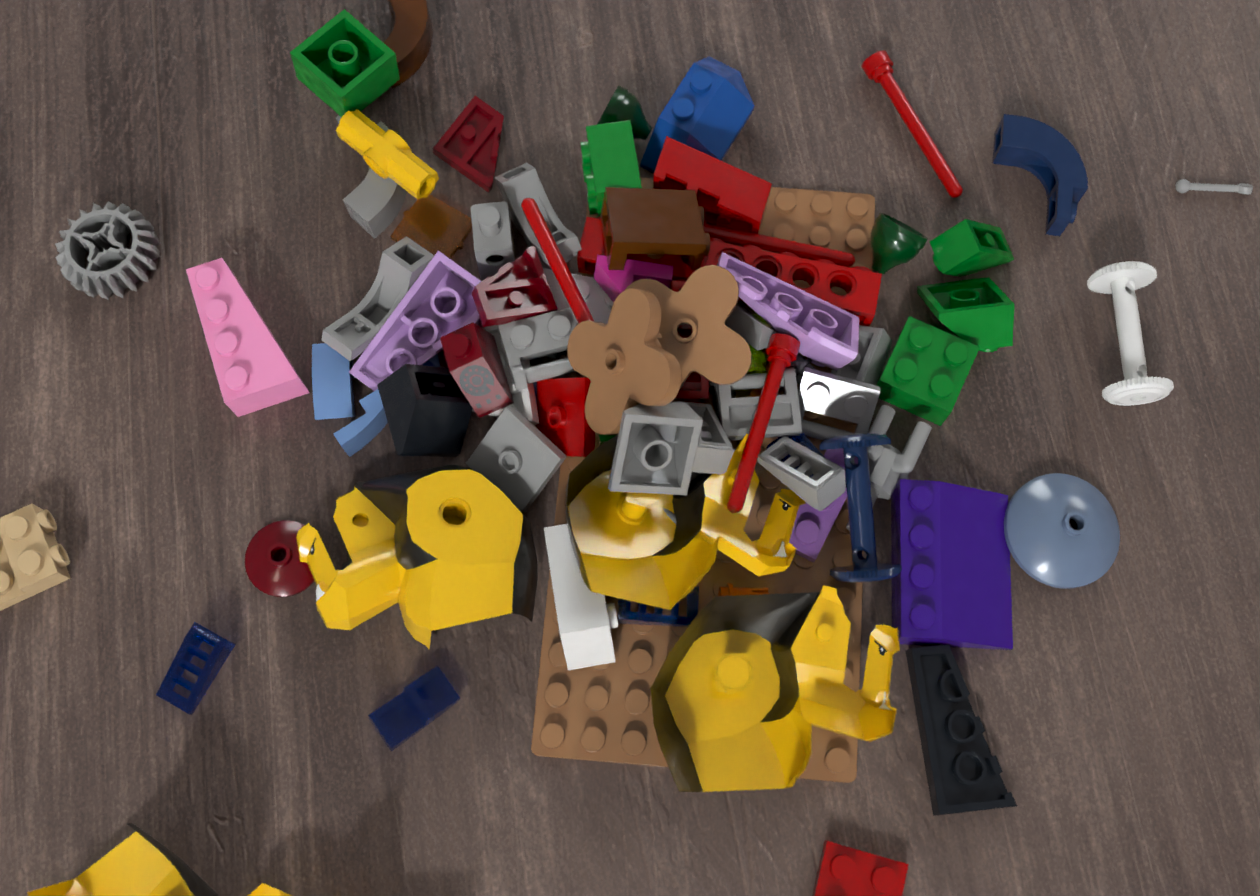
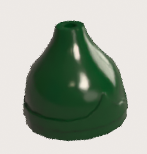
M618 85L597 124L631 120L633 138L646 140L652 127L645 118L640 102L625 87L623 88Z
M880 213L876 217L870 235L873 254L871 268L881 274H885L893 267L909 262L924 248L928 238L905 223L887 214Z

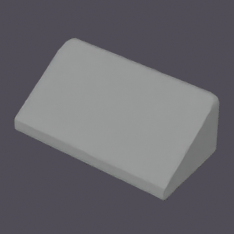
M738 302L725 322L727 327L742 336L757 351L767 348L770 336L778 333L768 323Z
M859 325L858 354L856 358L837 371L832 369L831 374L877 385L892 345V340L885 329Z

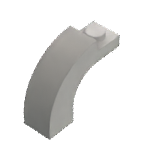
M339 115L336 117L338 124L341 118ZM382 121L377 124L384 131L388 130V127ZM369 167L365 179L343 199V202L350 217L375 239L396 218L402 208L407 191L391 178H381Z
M524 163L494 177L504 201L508 202L511 216L528 248L531 246L536 247L543 268L549 269L551 267L522 210L521 203L525 198H532L536 201L565 262H568L577 255V251L582 249L578 238L559 220L533 166Z
M407 236L384 250L376 279L366 296L354 309L323 329L321 341L349 361L363 353L434 255Z

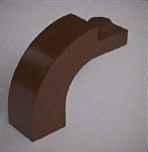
M387 0L390 12L395 19V26L390 36L383 43L396 53L400 80L391 86L392 89L412 77L422 66L429 54L433 39V27L426 0Z

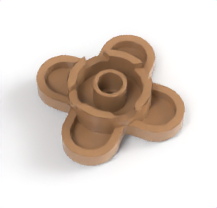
M716 265L701 267L691 274L679 292H674L661 282L653 279L637 280L625 289L646 290L653 293L658 299L662 313L658 332L663 338L658 339L661 344V348L674 355L679 362L682 375L680 388L692 372H697L717 385H731L745 377L751 365L750 347L742 336L725 325V322L735 309L739 298L737 281L727 269ZM683 324H688L693 328V332L688 338H681L678 335V328Z
M634 288L624 290L615 299L607 324L583 321L570 334L567 346L568 359L576 372L590 379V386L585 401V416L590 428L598 434H619L624 410L638 404L665 406L672 402L679 392L682 378L681 368L675 356L663 350L658 339H663L658 332L662 317L661 307L656 296L649 291Z

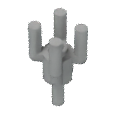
M882 405L868 434H886L896 411L890 406ZM921 421L917 422L902 453L897 448L888 444L867 446L872 506H874L877 498L888 500L900 479H907L909 473L914 469L932 427L929 424ZM848 521L846 528L850 531V525Z

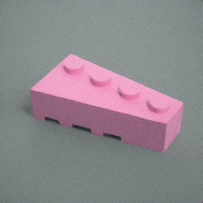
M223 258L186 269L224 403L234 414L240 417L310 393Z

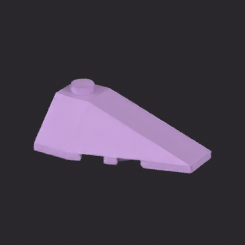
M437 251L350 369L349 373L375 391L378 389L377 385L403 365L424 364L443 350L440 337L472 322L475 324L479 323L480 317L472 291L481 281L443 253Z
M724 252L721 253L717 266L727 269L734 276L738 284L739 297L778 333L796 338L800 342L799 353L806 356L807 359L810 358L813 364L820 367L827 366L837 371L856 358L859 341L858 316Z

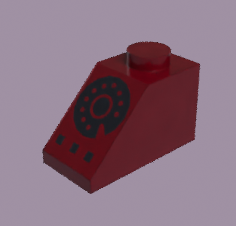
M472 322L440 337L449 372L477 416H486L514 403L493 334Z

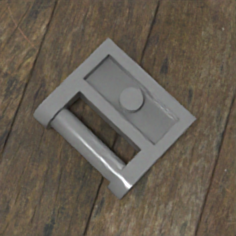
M571 307L498 325L516 391L528 388L527 384L575 372L568 358L523 369L521 362L567 351L570 334L578 325Z
M794 367L785 368L780 384L784 395H777L764 438L800 436L802 433ZM767 373L746 374L740 381L731 385L716 384L720 423L729 441L743 440L746 433L749 434L760 396L732 398L731 391L762 389Z
M804 367L798 389L802 423L801 435L824 440L835 436L868 434L879 398L880 386ZM806 410L856 423L857 425L853 433L804 420V412Z

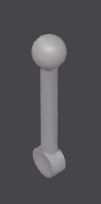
M1186 179L1179 180L1175 185L1176 191L1179 193L1198 190L1237 192L1249 195L1252 194L1253 190L1252 185L1244 183L1238 185L1190 183Z

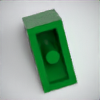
M964 219L929 241L934 252L932 255L933 262L938 270L946 275L963 277L1014 260V256L1000 227L969 219Z

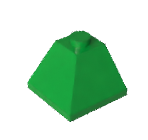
M989 277L917 286L918 295L937 319L961 339L979 346V351L994 352L1000 347L1013 346L1015 304Z

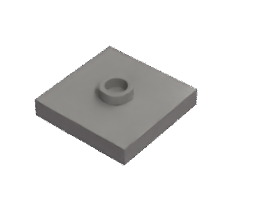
M513 405L504 408L466 464L473 471L481 473L503 491L523 514L528 510L567 456Z

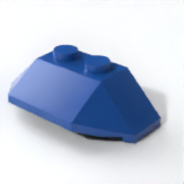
M710 56L694 62L659 115L640 162V167L654 174L666 136L722 161L755 107L740 71Z

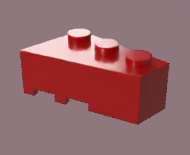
M666 136L653 175V189L695 190L698 206H703L705 223L759 234L769 201L772 183Z

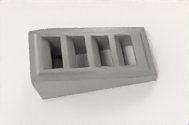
M683 402L687 403L704 421L692 472L724 474L731 461L734 448L712 406L703 403Z
M786 436L782 437L758 456V463L806 503L819 511L825 509L846 490L845 469ZM788 454L791 455L785 462L780 461Z

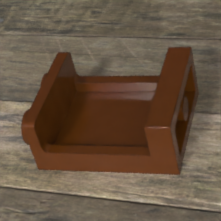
M605 187L600 217L608 270H624L627 254L688 255L691 270H697L701 267L703 256H708L710 252L709 233H704L703 206H698L695 190Z

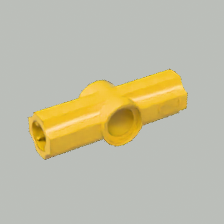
M358 109L355 111L348 110L340 118L336 129L338 137L361 154L367 165L383 179L391 178L417 200L423 197L426 198L434 190L439 179L438 173L413 154L409 145L396 132L391 129L384 131Z

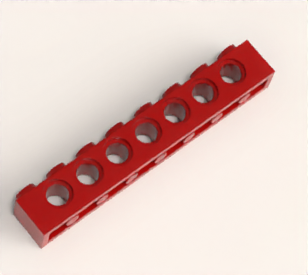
M586 217L580 241L582 249L577 254L578 272L594 275L597 254L606 256L601 217ZM710 238V252L708 256H703L701 267L708 265L717 266L719 257L724 252L858 316L859 325L870 327L876 312L882 278L881 273L873 272L871 269L863 266L850 268L836 265L827 259H817L814 261L799 258L791 252L773 253L762 251L761 248L754 245L737 246L726 244L718 238ZM627 254L626 259L673 266L672 280L688 279L696 271L691 270V266L684 263L685 260L689 259L688 255L663 254L664 257L660 259H652L647 256L648 254ZM804 280L810 287L800 288L794 284V281ZM840 287L847 294L837 295L832 292L831 288ZM740 297L738 298L739 304L747 305Z

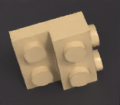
M29 504L0 517V611L71 579L66 567L70 564L69 556L64 547L57 543L53 532L57 530V524L47 509L43 510L34 504Z

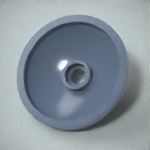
M1062 473L1045 474L1025 483L1015 492L1005 512L1004 534L1008 549L1016 563L1029 576L1040 583L1062 589L1082 587L1102 577L1116 559L1120 544V530L1116 514L1106 497L1096 487L1081 478ZM1069 519H1073L1077 523V530L1070 527Z

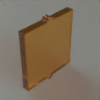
M429 194L426 198L423 197L416 200L409 211L403 212L404 218L390 238L397 243L407 236L431 254L435 255L437 251H440L451 259L457 250L463 249V242L472 230V220L469 216Z

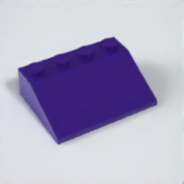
M900 479L891 495V563L900 564L902 567V571L892 578V628L898 629L899 644L949 645L950 647L999 650L1013 649L1010 551L1004 534V517L1008 506V495L942 481Z

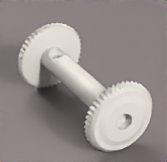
M1127 261L1110 264L1095 271L1087 281L1089 290L1100 294L1108 293L1109 295L1112 293L1124 380L1105 387L1102 390V397L1114 405L1131 406L1155 402L1168 396L1174 388L1172 380L1168 378L1147 376L1135 290L1154 282L1155 278H1157V272L1154 267L1144 262Z

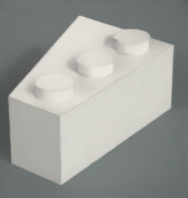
M567 524L545 527L544 533L559 633L568 671L616 662L610 630L618 628L614 603L606 604L605 595L591 592L585 585L570 541Z

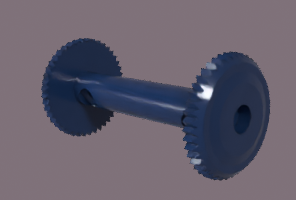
M871 433L835 436L824 439L819 445L820 450L843 448L853 565L830 569V575L837 581H880L894 578L902 571L900 564H877L867 446L891 444V439L885 434ZM855 456L858 458L857 464L854 461ZM863 551L866 553V558L862 555Z

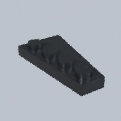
M950 646L916 647L905 650L933 816L1017 806L1012 792H1007L1000 773L1003 771L996 755L992 756L983 732L986 731L979 716H975L968 700L970 693Z

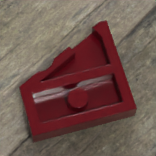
M474 96L433 147V154L490 193L493 187L504 115L477 96Z
M535 246L527 248L522 256L512 263H506L498 269L494 276H488L477 284L472 291L483 327L501 325L558 310Z

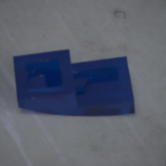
M437 665L404 687L401 694L369 714V720L389 750L393 751L460 700V697Z

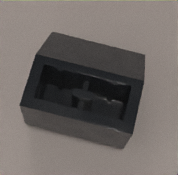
M405 364L377 385L397 456L456 457L461 453L473 408L452 377L449 368Z

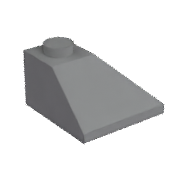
M670 402L665 406L638 404L624 410L608 489L613 492L687 495L703 419L687 403Z

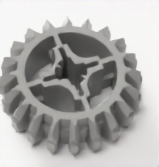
M108 201L103 209L93 203L92 212L89 213L79 209L81 217L76 221L68 219V223L71 226L70 229L59 231L64 241L55 244L57 251L60 253L55 258L61 267L62 275L68 281H71V285L81 292L84 291L93 298L99 294L102 298L109 300L113 292L116 296L123 298L124 290L128 287L132 291L137 292V285L135 283L139 280L149 282L148 276L145 273L150 270H157L156 264L152 260L161 256L156 248L160 243L154 233V227L148 220H145L139 211L131 210L129 206L123 203L117 207ZM129 233H132V246L129 250L127 249L129 243L127 237ZM88 251L89 256L87 260L89 261V264L87 268H85V255Z

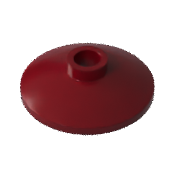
M290 520L273 522L259 530L251 539L245 553V569L252 584L263 593L274 597H289L306 590L315 581L308 564L300 562L296 537L298 530L304 527V524ZM285 549V559L275 562V553L278 550Z

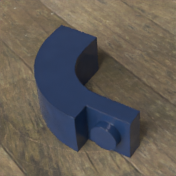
M1004 114L994 133L992 164L1019 167L1031 172L1040 180L1047 194L1046 235L1060 236L1068 224L1074 222L1077 214V204L1088 189V179L1084 163L1070 141L1051 126L1032 118Z

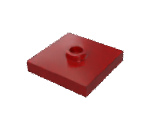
M588 377L555 378L537 381V411L539 418L537 429L566 456L587 457L595 450V432L588 425L585 416V401L590 386V379Z

